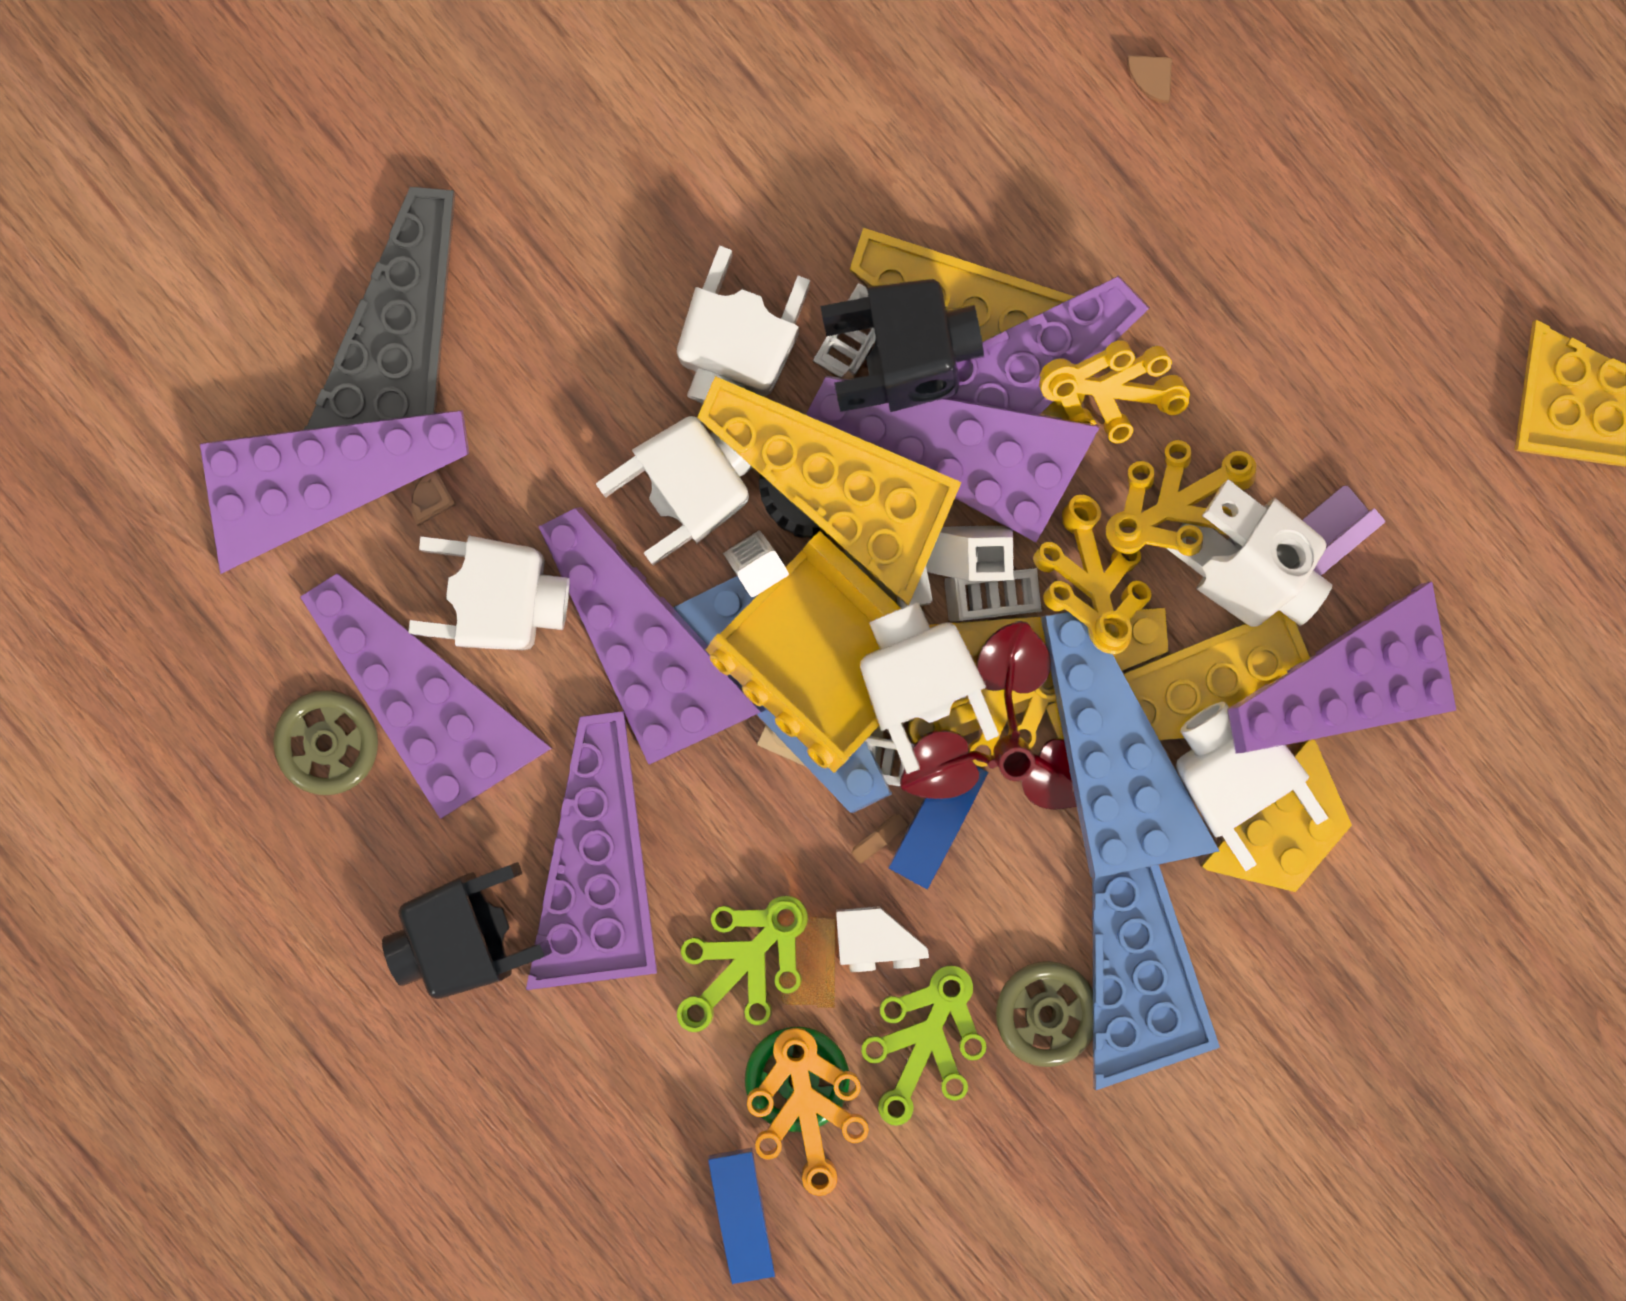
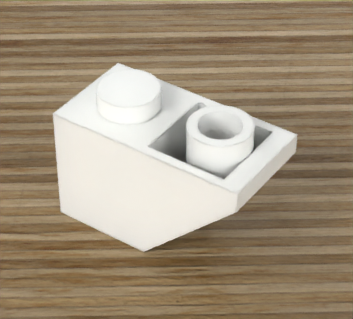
M1005 525L942 527L926 564L927 572L966 581L1014 580L1013 530Z
M880 906L836 910L840 965L849 964L850 972L876 970L875 962L893 961V968L919 967V959L929 958L928 948Z

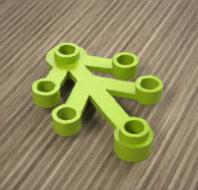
M780 896L772 900L767 908L762 910H735L731 906L725 905L713 911L711 924L718 932L726 933L735 927L765 928L752 941L705 942L701 938L693 937L683 943L681 955L689 964H699L704 960L734 959L701 996H690L681 1002L677 1010V1019L685 1030L699 1032L708 1027L713 1020V1008L747 972L748 1003L744 1010L745 1018L753 1025H762L770 1019L772 1007L766 1000L765 952L778 940L780 970L774 978L775 986L782 993L795 992L802 983L801 973L796 968V937L805 930L808 923V913L804 904L795 897ZM783 909H788L794 914V922L790 926L782 925L778 919L779 913ZM727 911L732 915L733 921L729 927H722L718 924L717 915L719 912ZM690 943H698L702 947L703 953L699 959H693L688 955L687 948ZM783 972H791L795 975L796 984L794 987L786 988L781 984L780 977ZM759 1003L765 1007L766 1016L763 1019L757 1020L752 1017L750 1009L753 1004ZM692 1005H699L703 1008L704 1017L702 1020L695 1021L691 1019L689 1009Z
M944 966L932 975L928 987L901 997L888 996L880 1004V1014L888 1023H898L905 1017L906 1012L933 1004L926 1021L882 1037L870 1036L862 1043V1055L870 1063H880L886 1058L887 1054L915 1044L895 1089H889L884 1092L878 1102L881 1118L890 1125H902L911 1118L914 1106L910 1097L931 1052H933L942 1077L941 1090L944 1096L956 1101L966 1095L968 1091L967 1081L958 1073L942 1029L950 1011L962 1037L959 1043L962 1055L968 1060H978L986 1052L985 1040L981 1035L977 1034L966 1004L972 996L973 983L969 974L958 966ZM948 980H955L959 983V992L954 996H948L943 992V985ZM891 1001L898 1002L901 1005V1013L893 1018L887 1016L884 1012L886 1004ZM971 1038H975L981 1043V1049L976 1054H968L964 1049L966 1041ZM876 1041L883 1046V1052L880 1056L870 1057L867 1054L866 1047L870 1042ZM955 1078L962 1082L963 1087L958 1094H950L946 1090V1084L949 1080ZM899 1100L904 1104L905 1108L901 1115L893 1116L888 1112L887 1108L891 1101Z

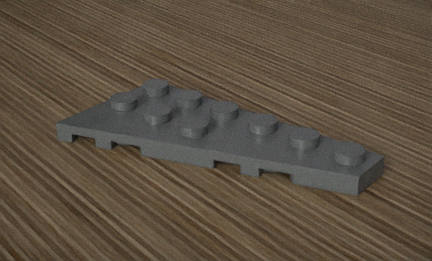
M409 188L389 233L390 237L379 262L375 265L371 275L372 279L363 299L358 304L333 361L332 370L324 388L319 393L315 402V409L304 430L436 413L455 204L454 190Z

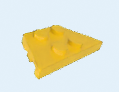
M1315 740L1305 741L1296 751L1294 757L1309 775L1305 783L1328 819L1316 825L1292 790L1234 828L1257 865L1245 871L1223 838L1217 845L1219 852L1210 853L1200 865L1207 871L1293 892L1299 889L1352 826Z

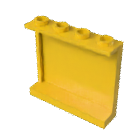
M819 531L785 567L789 574L759 593L720 634L718 633L705 650L711 655L710 660L721 673L725 675L731 674L743 686V693L752 703L757 706L763 705L776 717L775 723L781 731L790 737L796 736L808 748V755L817 765L822 768H829L835 773L880 726L860 668L861 661L866 655L880 649L869 622L902 608Z

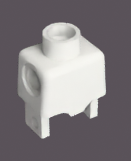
M719 245L703 289L695 287L677 346V355L682 366L696 371L687 396L703 404L715 376L760 396L769 395L774 389L798 338L799 327L795 324L809 291L810 280L797 276L784 313L780 319L767 311L762 297L743 289L729 296L718 295L733 257L732 250Z
M688 416L633 448L632 452L635 456L596 483L602 494L608 497L642 472H647L652 482V492L649 500L660 516L673 517L683 524V526L644 552L650 563L654 566L691 539L698 544L745 506L749 500V493L740 476L753 467L715 433L711 432L709 434L697 417Z
M1229 479L1222 484L1202 515L1229 536L1228 540L1212 528L1193 525L1198 527L1203 534V546L1199 553L1193 556H1186L1178 550L1166 548L1203 576L1196 588L1198 591L1251 627L1261 625L1278 610L1299 626H1302L1316 613L1332 589V584L1314 571L1315 566L1326 550L1327 545L1323 537L1275 497L1265 506H1262ZM1222 506H1226L1231 510L1232 517L1227 516L1223 512ZM1182 523L1180 528L1191 524ZM1185 537L1182 539V542L1185 544L1186 539H1190L1194 543L1197 542V540L1193 537Z
M470 535L467 542L420 537L419 550L426 553L465 557V560L458 573L449 577L446 599L453 604L457 612V626L410 620L409 634L455 640V646L528 650L534 645L537 627L557 630L564 629L570 580L567 577L543 575L544 557L536 549Z
M919 602L869 622L880 649L866 655L861 661L860 668L881 731L889 730L907 774L920 769V765L902 723L915 717L922 718L931 723L948 716L953 702L967 695L986 740L988 741L999 736L981 693V690L986 688V685L955 625L945 622L930 628Z
M1219 702L1200 711L1182 726L1180 732L1192 750L1177 760L1176 769L1215 837L1223 836L1245 871L1257 865V863L1234 830L1236 826L1292 790L1316 825H1319L1328 817L1305 783L1309 775L1286 745L1236 754L1228 714L1229 707L1225 702Z

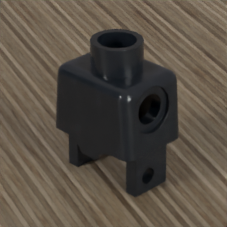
M934 279L867 287L868 297L820 306L826 337L869 328L875 329V345L866 357L869 376L834 382L840 412L888 403L891 413L952 397L959 390L957 362L984 357L975 305L946 310L941 284Z
M519 862L476 877L474 872H471L401 905L398 914L403 930L384 936L382 939L386 963L399 986L422 979L429 996L434 999H442L502 981L512 975V969L552 953L547 940L506 955L504 938L510 926L503 908L488 902L482 892L483 889L522 875Z

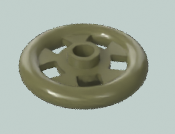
M316 691L298 698L282 713L274 732V754L282 773L295 786L312 794L335 795L355 787L370 772L377 756L378 734L371 715L357 700L336 691ZM315 709H321L325 721L317 722L309 728L303 716ZM344 713L357 726L349 735H346L343 728L335 723ZM324 734L330 736L333 742L331 749L326 752L320 750L317 745L319 737ZM291 737H304L305 755L293 756ZM348 745L360 751L355 763L351 767L340 762V759L346 753ZM313 761L321 765H330L328 778L316 777L310 774Z
M1052 961L1033 963L1017 971L1004 985L996 1007V1022L1003 1042L1016 1057L1034 1066L1054 1067L1075 1059L1087 1048L1093 1038V990L1087 980L1075 969ZM1041 980L1045 987V992L1038 993L1030 999L1025 987L1034 981ZM1064 984L1070 987L1077 996L1068 1006L1064 999L1056 994ZM1048 1005L1052 1010V1017L1049 1021L1043 1022L1040 1019L1039 1013L1042 1007ZM1026 1008V1027H1015L1014 1009ZM1069 1016L1080 1021L1079 1027L1072 1038L1061 1032L1067 1025ZM1035 1033L1052 1037L1050 1049H1039L1033 1046Z

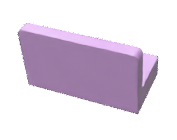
M1348 486L1341 487L1303 519L1307 525L1323 537L1327 545L1314 571L1320 576L1386 522L1375 508L1368 510Z

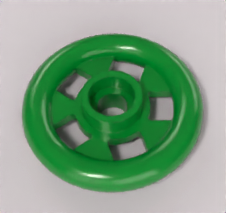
M787 1027L777 1030L765 1037L750 1055L745 1071L747 1096L751 1090L758 1088L768 1073L763 1070L772 1054L774 1055L773 1047L775 1040L787 1029L800 1028L808 1031L816 1041L817 1054L842 1071H849L846 1058L831 1038L815 1029ZM791 1045L787 1050V1054L792 1058H799L792 1056L794 1045ZM808 1070L811 1087L842 1107L845 1100L840 1099L835 1094L834 1085L819 1086V1076ZM789 1076L778 1089L779 1093L786 1099L794 1091L793 1086L789 1083ZM844 1079L839 1083L841 1091H849L850 1079ZM758 1095L752 1100V1105L758 1109L765 1108L769 1103L768 1099L762 1095ZM773 1105L772 1111L761 1118L771 1124L781 1108L778 1109ZM816 1113L819 1127L829 1122ZM799 1116L788 1131L802 1132Z

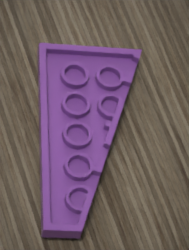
M1120 276L1110 279L983 341L984 357L957 362L959 390L954 396L948 398L1040 415L1053 402L1046 399L1039 388L1040 372L1047 363L1056 359H1067L1076 365L1104 351L1109 344L1115 342L1150 307Z
M832 376L825 377L806 413L811 418L960 481L961 485L955 496L957 500L1034 542L1038 541L1101 426L953 398H945L891 413L888 403L840 412L834 382L848 379Z
M463 410L201 443L200 449L220 574L468 455L469 447Z
M582 507L574 508L539 526L561 576L567 577L570 580L569 594L648 764L661 760L766 710L763 706L755 705L745 696L742 687L731 674L725 675L712 664L710 660L711 655L705 650L708 645L664 597H659L645 582L647 578L636 567H632L616 550V544Z
M335 574L300 596L440 819L552 749L551 746L498 705L469 679L422 643L415 635L409 634V631L404 626L400 625L340 574Z
M1427 582L1418 585L1404 598L1390 603L1383 608L1384 611L1368 621L1361 622L1315 652L1316 655L1307 661L1298 663L1287 670V674L1278 680L1264 685L1229 708L1228 714L1236 754L1456 711L1433 583Z
M624 711L579 718L558 833L535 941L536 945L548 940L552 953L532 962L526 990L657 973Z

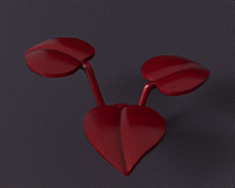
M1017 621L1008 624L993 633L984 643L979 652L976 667L986 685L985 689L991 691L1004 689V702L1010 730L1009 735L997 741L994 746L993 755L989 756L976 750L968 752V744L965 738L957 732L944 729L927 733L913 746L920 769L907 774L904 768L900 779L902 790L915 796L932 799L960 796L972 789L977 783L979 771L972 760H979L988 764V767L991 769L999 767L1000 772L1006 779L1021 781L1025 796L1034 805L1054 810L1077 807L1064 739L1055 738L1047 741L1041 748L1039 756L1031 753L1026 741L1020 737L1013 705L1012 690L1022 694L1030 693L1037 690L1047 680L1051 668L1049 651L1028 622Z

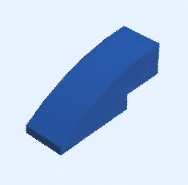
M977 766L979 771L977 783L972 789L960 796L945 799L924 798L888 868L928 890L988 774L987 771Z
M753 1148L709 1155L708 1162L732 1284L775 1277Z

